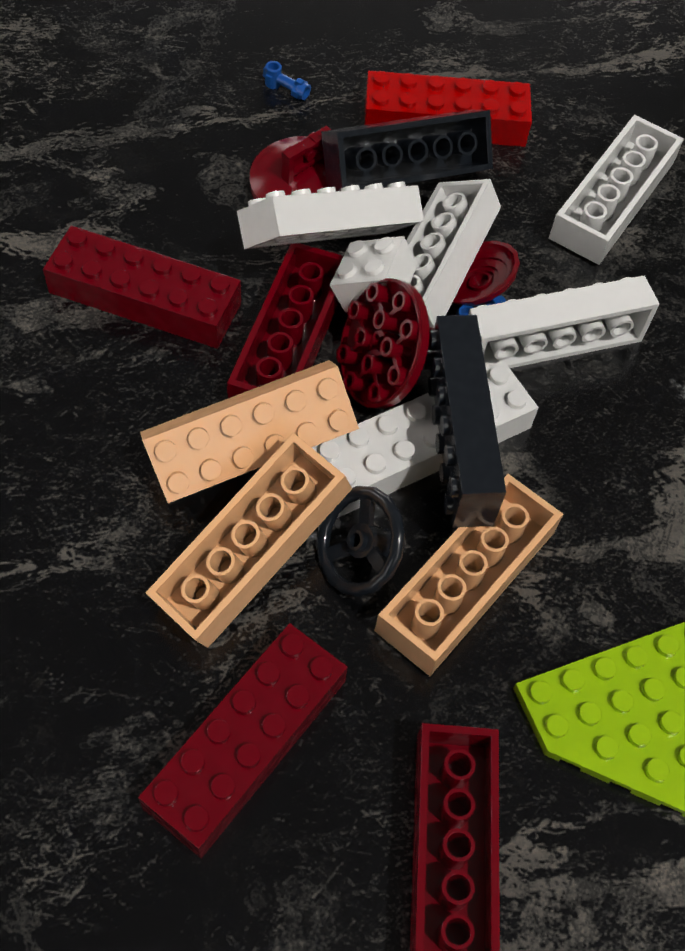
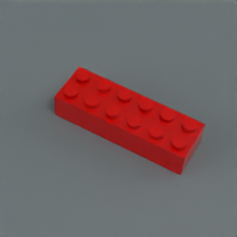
M368 71L364 125L465 110H490L492 144L526 146L532 124L530 83Z

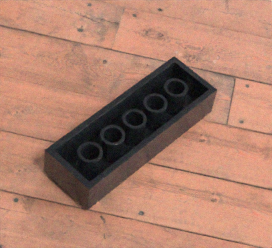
M465 110L321 131L327 187H335L336 191H341V188L351 185H359L360 190L365 189V186L382 183L383 187H387L388 184L404 181L407 184L493 169L490 110Z
M477 315L437 316L434 330H429V350L424 364L425 369L431 370V377L428 378L429 397H434L435 405H432L433 425H438L439 433L436 434L435 440L437 454H442L443 463H440L439 469L441 484H446L447 494H444L445 515L451 516L452 528L494 526L506 495V487Z

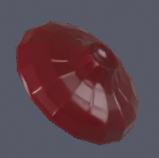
M500 241L483 242L452 304L460 307L463 305L476 306L491 301L505 292L514 282L520 262L517 250L510 244Z

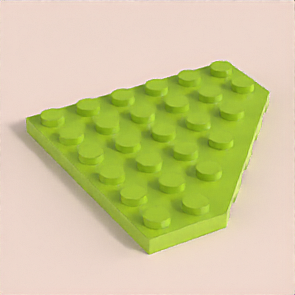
M685 622L515 684L513 689L544 755L557 761L561 759L581 768L580 771L606 783L613 782L631 790V794L658 806L663 804L681 812V816L685 817Z

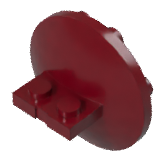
M326 125L308 136L285 138L264 148L256 156L250 169V190L253 198H266L265 194L284 190L285 195H292L291 192L310 188L311 193H317L318 189L327 187L321 131L331 129Z
M385 278L376 283L373 282L348 307V317L343 329L341 345L337 349L336 358L341 365L345 389L362 406L386 409L396 405L412 390L423 369L429 350V330H434V328L429 327L427 308L422 296L408 282L393 278Z

